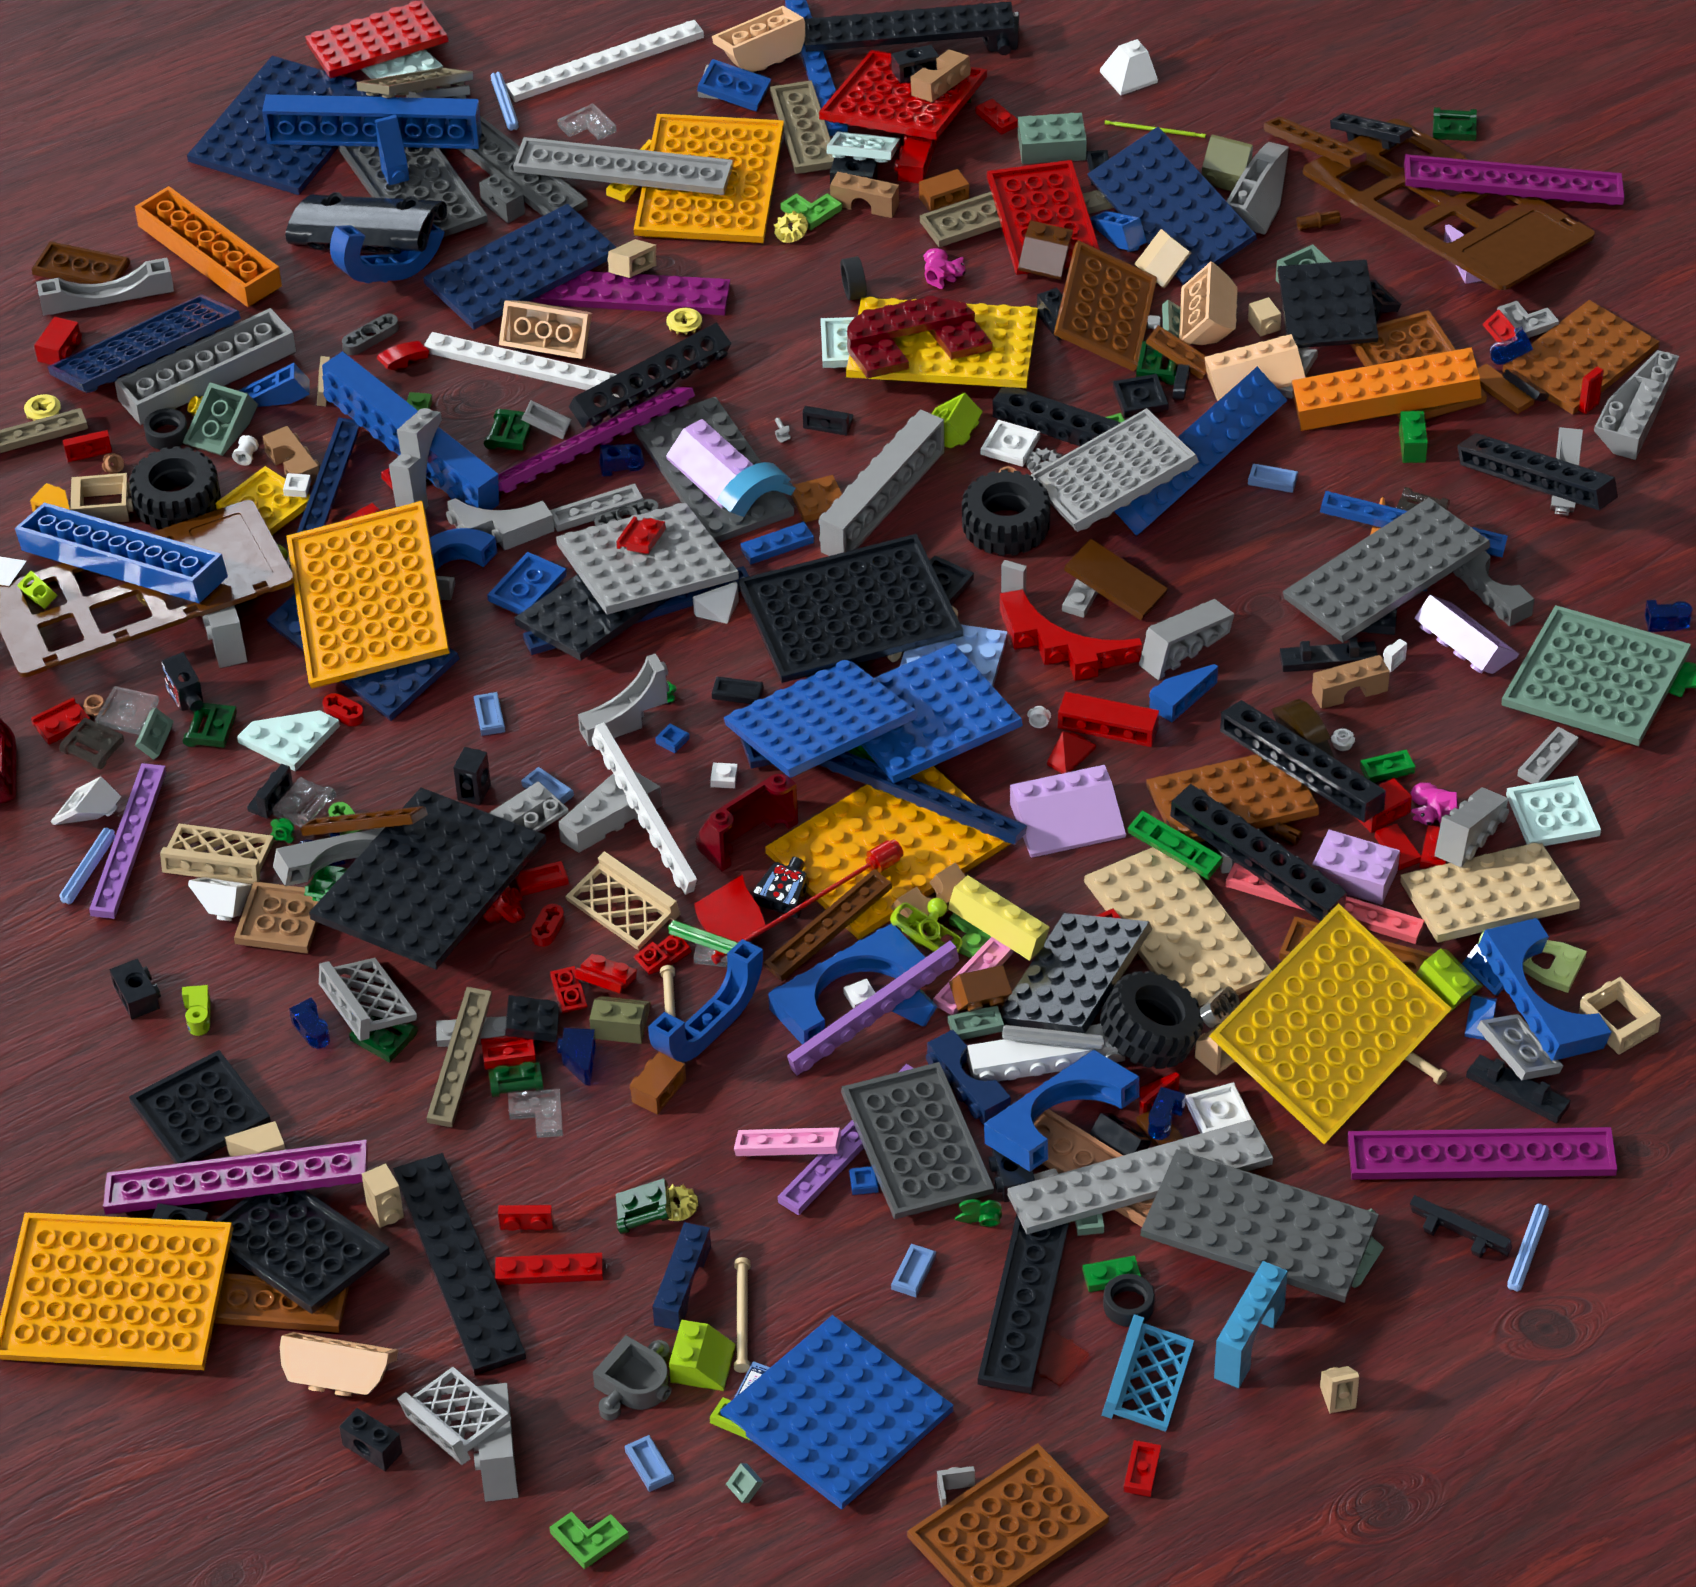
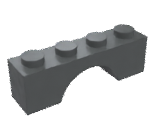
M1484 551L1454 570L1453 573L1460 577L1467 584L1468 588L1474 591L1482 599L1483 603L1488 605L1498 618L1503 620L1509 627L1532 616L1534 598L1521 585L1509 586L1493 581L1488 576L1491 556Z

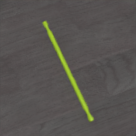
M1105 120V125H1115L1120 127L1142 129L1152 131L1156 128L1151 126L1136 125L1122 122H1111ZM1160 128L1164 133L1206 138V134L1202 133L1197 134L1195 132Z

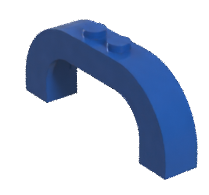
M432 224L426 249L422 252L401 250L400 254L360 256L365 235L352 225L335 226L330 243V254L334 264L356 281L364 283L380 281L386 283L388 281L403 280L421 271L431 261L442 242L445 232L435 224Z
M451 529L430 538L435 570L446 562L457 559L469 560L484 567L497 554L495 536L477 529Z
M744 939L736 944L727 953V972L720 989L686 1023L663 1012L648 1026L652 1047L679 1062L692 1060L704 1051L740 1016L748 1005L760 979L763 966V949Z

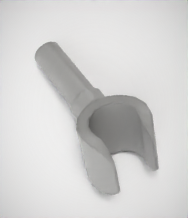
M1149 315L1148 329L1155 330L1158 325L1160 326V317Z
M776 418L775 422L779 429L775 431V435L778 441L782 443L791 439V436L788 434L790 431L789 426H784L781 419Z

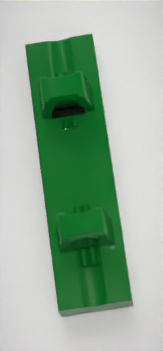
M1143 810L1128 827L1129 834L1208 880L1223 863L1222 856ZM1194 852H1195V856L1193 857L1192 860H1190V857H1191V856L1194 854Z

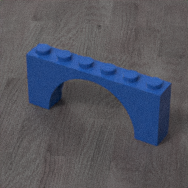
M1534 918L1486 929L1478 945L1480 952L1487 959L1492 967V971L1503 984L1505 991L1514 1001L1517 1010L1523 1015L1530 1030L1535 1034L1541 1043L1542 1049L1548 1054L1551 1061L1604 1049L1612 1032L1599 1013L1576 1014L1558 1009L1541 999L1529 986L1524 976L1523 963L1530 957L1542 953L1549 938L1538 919Z
M889 924L884 928L878 929L874 934L865 939L857 941L851 947L837 952L828 960L816 964L805 973L795 976L782 986L774 988L768 993L769 1009L803 1045L825 1029V1019L820 1014L816 1003L821 992L832 981L850 973L867 971L882 973L896 979L926 957L896 926Z
M1092 1050L985 1122V1144L1030 1172L1048 1160V1139L1034 1126L1036 1119L1045 1110L1062 1102L1082 1099L1102 1101L1122 1109L1140 1097L1139 1076L1096 1050Z

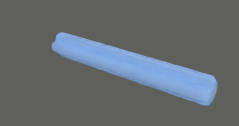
M500 72L492 73L491 81L507 129L510 131L513 129L517 130L519 127L518 120L503 76Z
M106 827L102 830L60 893L61 902L71 904L115 839L116 835L113 829Z
M1535 1205L1508 1280L1507 1287L1510 1290L1519 1292L1522 1289L1549 1214V1208L1546 1205Z

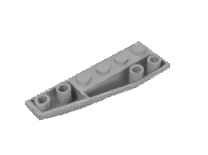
M1272 142L1266 143L1248 164L1226 201L1256 233L1266 234L1280 209L1289 151L1288 146Z
M1657 350L1608 399L1594 427V431L1613 454L1636 460L1665 397L1679 356Z
M538 781L491 811L490 814L539 832L569 811L563 803Z

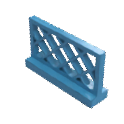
M1134 1314L1101 1416L1112 1419L1113 1414L1166 1432L1194 1340L1144 1324V1317ZM1145 1333L1156 1337L1159 1343L1149 1347L1144 1340ZM1178 1344L1186 1347L1184 1353L1175 1356L1169 1346ZM1163 1348L1169 1358L1158 1362L1153 1352ZM1147 1355L1153 1365L1142 1369L1137 1358ZM1173 1364L1178 1374L1168 1378L1162 1367ZM1156 1370L1162 1380L1152 1384L1146 1374ZM1140 1376L1146 1387L1135 1391L1130 1380ZM1166 1385L1172 1395L1161 1399L1155 1389ZM1150 1392L1155 1402L1145 1406L1139 1396ZM1133 1398L1139 1409L1131 1411L1122 1408L1123 1402ZM1159 1407L1165 1416L1164 1421L1152 1418L1149 1411Z

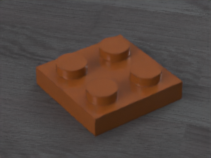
M829 475L794 484L793 486L796 489L791 497L803 522H809L819 519L822 513L827 512L834 500L839 499L842 493L834 476Z

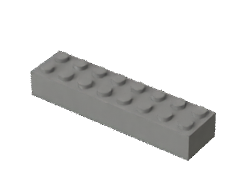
M269 308L161 358L152 364L146 365L133 373L118 378L115 381L118 400L140 425L144 424L146 417L156 410L164 408L176 409L188 403L193 396H203L210 382L225 386L295 353L293 332Z
M920 409L914 417L912 416L909 419L907 425L896 433L895 438L884 446L883 451L872 459L870 465L859 473L857 479L847 486L839 499L834 500L827 512L822 513L819 518L821 553L831 556L855 550L863 543L944 453V419Z

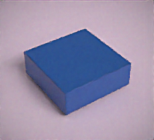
M671 723L655 737L656 744L673 753H676L690 739L688 732Z
M872 1166L849 1169L852 1195L879 1192L877 1177Z

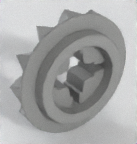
M1047 447L1045 450L1037 448L1035 452H1030L1029 457L1026 458L1027 468L1030 472L1034 473L1061 458L1062 454H1057L1056 449L1049 451Z

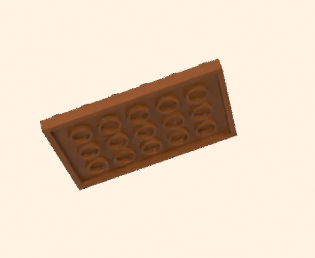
M1078 240L1074 246L1054 335L1122 367L1135 371L1139 361L1157 277Z
M1588 300L1559 322L1558 325H1555L1504 364L1503 373L1506 369L1519 372L1536 386L1549 394V401L1574 415L1579 411L1582 380L1585 375L1597 366L1604 370L1602 393L1657 350L1660 341Z
M1429 310L1377 324L1378 342L1350 344L1365 367L1456 350ZM1481 388V398L1413 411H1424V418L1428 419L1485 403L1487 395Z
M1257 754L1146 780V787L1165 824L1198 843L1205 840L1170 816L1172 800L1189 784L1204 790L1208 796L1224 804L1228 810L1244 818L1248 824L1256 829L1273 826L1277 822L1286 823L1319 815V807L1306 785Z
M1037 1443L909 1529L907 1537L953 1587H1016L1108 1524L1109 1516Z

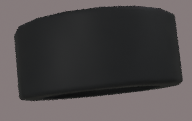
M856 256L841 259V277L847 299L850 301L865 298L867 287L860 258Z
M164 408L156 410L146 417L143 424L147 443L159 450L166 447L167 449H173L175 446L182 445L188 432L185 416L175 409ZM164 425L178 427L169 433L155 432L157 428Z
M1123 1274L1111 1279L1105 1286L1103 1307L1106 1316L1112 1322L1120 1326L1130 1327L1134 1314L1144 1317L1143 1323L1148 1321L1153 1314L1155 1293L1153 1286L1147 1279L1139 1275ZM1130 1291L1140 1294L1145 1299V1303L1135 1309H1124L1117 1306L1113 1302V1298L1121 1292Z

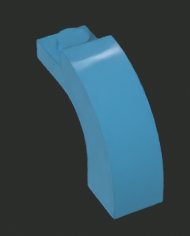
M764 462L752 465L737 474L725 486L716 500L729 512L744 517L755 500L764 493L779 491L792 495L796 488L789 482L791 479L774 463Z

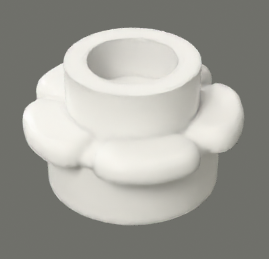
M1035 706L1028 711L1027 716L1029 717V723L1033 727L1043 728L1048 724L1051 713L1043 706Z
M1338 729L1333 732L1331 741L1337 750L1346 751L1354 744L1355 737H1353L1354 734L1350 730Z

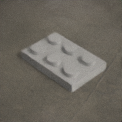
M1519 1014L1480 1021L1477 1029L1521 1080L1559 1074L1562 1070L1563 1065L1559 1060L1551 1061L1548 1054L1542 1049L1541 1043Z

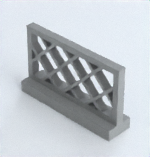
M376 958L333 967L329 961L319 963V985L360 1041L369 1039L370 1031L417 1020L416 1012ZM373 968L374 972L370 973L362 970ZM347 974V975H351V977H350V979H349V978L341 977V976H339V975ZM357 977L367 979L368 981L367 983L357 981L356 979ZM374 981H375V982H378V983L385 984V986H384V987H380V986H376V985H372V984H373ZM351 987H353V988L361 989L362 991L359 993V992L351 991V990H349V989H350ZM369 991L377 993L379 995L377 997L367 995L366 993ZM384 996H388V997L395 998V1000H394V1001H390V1000L383 999V997H384ZM363 1001L371 1003L372 1005L371 1007L360 1005V1002ZM377 1006L389 1008V1010L384 1011L376 1008ZM395 1010L405 1012V1014L399 1015L393 1012ZM376 1016L383 1019L372 1021L370 1017Z
M454 1367L447 1370L411 1397L405 1392L397 1398L406 1417L461 1465L471 1459L468 1454L469 1450L511 1420L507 1411ZM453 1378L456 1379L455 1385L445 1386ZM470 1392L469 1397L458 1398L459 1393ZM452 1394L451 1399L440 1400L442 1395ZM434 1396L432 1402L422 1403L427 1397ZM484 1403L483 1409L472 1410L473 1404ZM466 1405L465 1411L454 1412L455 1407ZM448 1408L447 1413L436 1414L438 1409ZM499 1415L493 1421L486 1422L487 1416ZM480 1417L479 1423L468 1424L469 1418ZM462 1419L461 1425L450 1426L451 1421ZM476 1431L469 1439H464L466 1432Z

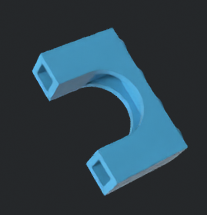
M1262 1261L1216 1340L1215 1379L1236 1388L1241 1386L1251 1367L1252 1347L1260 1324L1274 1328L1285 1309L1287 1270Z

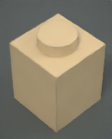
M1268 297L1249 304L1248 321L1261 337L1280 330L1281 313Z

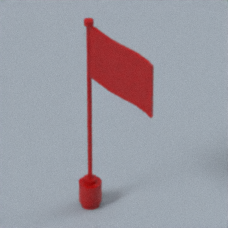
M895 839L882 842L866 853L867 858L865 859L866 864L767 925H765L758 904L746 888L743 875L694 904L695 911L705 931L736 942H740L742 939L749 942L865 870L870 869L872 871L875 869L881 873L900 861V858L904 855L903 849ZM715 950V954L711 956V959L715 964L721 962V958L727 954Z

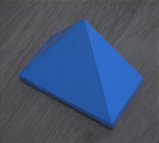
M1477 944L1462 965L1495 996H1498L1504 986L1492 971V967L1485 956L1481 954Z
M919 989L911 998L905 999L896 1005L892 1012L921 1026H926L937 1005Z
M1472 995L1464 1037L1486 1040L1477 1027L1481 1020L1494 1018L1497 1005L1496 998Z

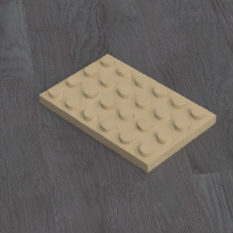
M1530 843L1473 857L1472 860H1467L1462 867L1448 863L1401 875L1402 886L1422 919L1425 920L1424 922L1437 943L1481 933L1486 929L1576 910L1580 906L1579 899L1542 843Z

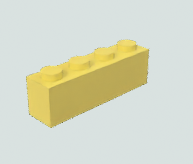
M968 875L954 887L948 905L950 911L1029 961L1044 947L1050 928L1048 925Z

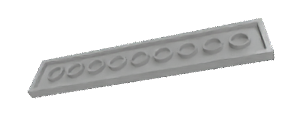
M524 137L513 167L514 172L724 195L733 169V160Z
M1253 1119L1014 1186L1008 1188L1007 1195L1026 1234H1030L1153 1199L1156 1197L1176 1149L1246 1172L1272 1165L1273 1157Z

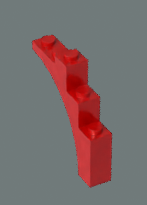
M1023 589L1000 593V612L1013 648L1019 649L1037 645L1044 665L1068 661L1075 681L1098 677V669L1140 662L1142 655L1140 638L1102 640L1081 636L1066 631L1042 616L1029 602Z

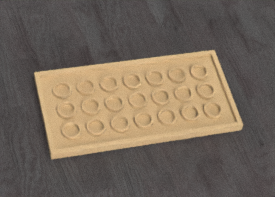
M1152 847L1085 875V884L1106 911L1114 908L1121 919L1150 922L1152 930L1138 950V955L1151 972H1155L1156 975H1166L1168 979L1178 981L1182 988H1187L1191 992V997L1196 998L1198 1001V1008H1201L1216 992L1227 986L1232 987L1237 995L1254 989L1272 972L1198 874Z

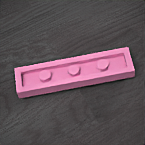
M991 937L953 978L959 974L1001 966L1013 954V950ZM948 982L933 998V1002L941 1010L954 1015L959 1011L957 1010Z
M840 1128L738 1130L734 1151L736 1156L837 1154L841 1140Z

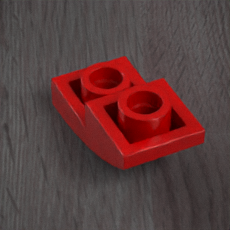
M411 341L383 351L377 356V360L386 369L397 370L398 368H407L408 360L418 361L419 359L428 358L429 350L420 341Z
M670 935L658 945L651 942L637 953L634 959L648 974H653L660 971L661 967L665 965H673L691 953L692 950L682 938Z
M575 966L550 971V978L562 1013L587 1008L581 983L575 978Z

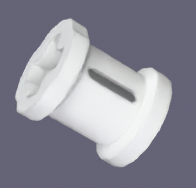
M243 435L239 439V447L234 450L232 458L236 463L246 466L251 464L252 454L257 451L259 444L254 437Z

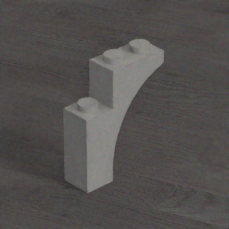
M428 408L420 409L397 429L401 455L389 464L396 507L419 501L423 502L425 509L429 506L426 492L427 460L434 434L442 421L441 412L432 411Z
M1559 428L1557 459L1579 465L1583 430ZM1552 495L1550 510H1555L1556 515L1568 516L1569 512H1574L1575 502Z
M456 498L447 501L449 511L446 512V515L451 525L454 524L456 529L471 528L495 536L496 543H499L504 551L554 532L553 514L543 501L511 510L480 509L467 505Z
M656 654L646 657L639 674L620 694L594 709L578 714L579 729L588 746L593 745L592 737L596 725L604 722L613 738L641 729V718L644 717L643 711L668 703L667 692L670 691L666 680L668 669L665 662H660Z

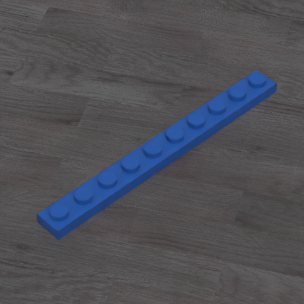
M785 0L786 8L802 16L804 19L812 18L806 0ZM804 41L800 54L809 81L812 80L820 108L822 109L836 90L823 51L806 52ZM824 120L829 136H834L837 132L848 133L847 124L831 123Z

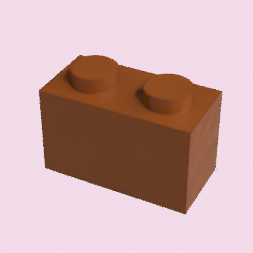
M956 169L920 181L919 199L928 211L931 212L969 199V183L961 172Z
M1003 965L959 974L949 981L958 1011L968 1009V1012L982 1009L983 1005L988 1004L990 1007L1000 1006L1005 1003L1004 999L1012 994Z
M658 1052L653 1059L646 1063L642 1073L632 1080L630 1084L632 1102L658 1115L686 1081L685 1064Z

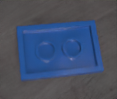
M712 59L698 84L697 91L757 111L770 87L771 79Z
M527 552L487 594L488 601L519 615L551 593L567 575L566 568Z

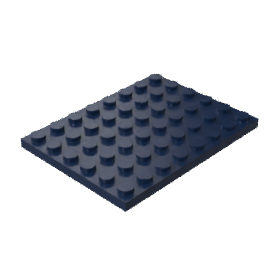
M271 56L187 154L188 162L300 195L339 146L267 144L262 113L266 94L381 97L382 94L375 96L366 95L364 91H357V82L360 81L344 76L330 79L323 70Z

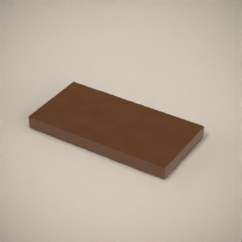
M50 241L32 267V274L51 279L60 278L78 284L106 283L121 278L130 265V259L128 257Z
M1092 539L1079 550L1064 568V571L1139 620H1142L1168 590V588Z

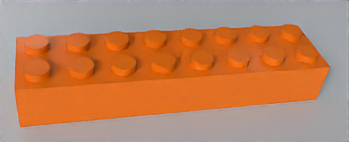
M171 187L164 188L135 206L138 226L245 306L250 307L282 287L278 265Z
M1472 347L1292 380L1294 403L1301 431L1401 413V411H1413L1481 398L1480 376Z

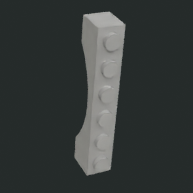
M168 258L145 261L130 274L106 283L78 284L60 278L36 282L43 316L174 292Z
M385 827L276 848L273 868L285 886L308 882L315 873L329 864L345 859L358 858Z

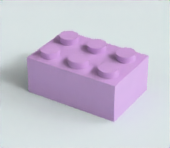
M1328 830L1312 864V868L1320 871L1333 883L1339 884L1347 892V895L1382 905L1398 871L1400 850Z

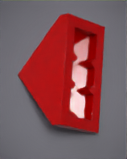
M1062 731L1047 761V765L1061 774L1071 772L1096 749V745L1076 733Z
M1177 1072L1139 1088V1115L1155 1107H1160L1179 1092L1180 1075Z

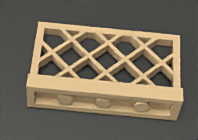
M178 824L168 846L163 847L161 850L162 872L253 884L254 881H260V870L272 847L274 838L271 835ZM182 833L193 834V836L185 839L181 835ZM210 836L217 838L209 842L205 840V838H208ZM232 840H240V841H241V842L235 843V844H233V845H231V844L229 843V841H232ZM197 841L201 843V845L194 848L190 847V844ZM255 843H264V845L257 848L252 846ZM221 844L225 846V848L218 851L213 849ZM245 847L249 850L242 854H239L237 852L238 850L243 849Z
M605 851L598 857L599 864L566 895L567 901L637 950H640L669 919L674 921L681 915L676 900ZM600 873L607 877V883L594 884V879ZM622 887L625 889V895L612 897L611 888ZM608 889V897L594 899V891ZM590 891V900L580 901L576 898L581 892ZM641 900L643 901V908L630 909L629 901ZM626 901V910L612 911V903ZM608 904V912L597 913L595 905ZM658 912L662 915L657 921L648 922L647 913ZM644 914V922L630 924L631 915ZM626 916V925L616 926L613 924L612 918ZM644 929V934L636 940L631 937L630 930Z

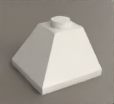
M1138 39L1118 46L1100 68L1101 74L1120 95L1158 83L1149 53Z
M99 777L77 788L51 820V823L58 825L95 820L104 815L108 817L117 809L116 803L121 796L102 777Z
M207 877L192 879L188 883L207 912L217 915L219 920L231 921L232 917L241 915L251 890V884Z

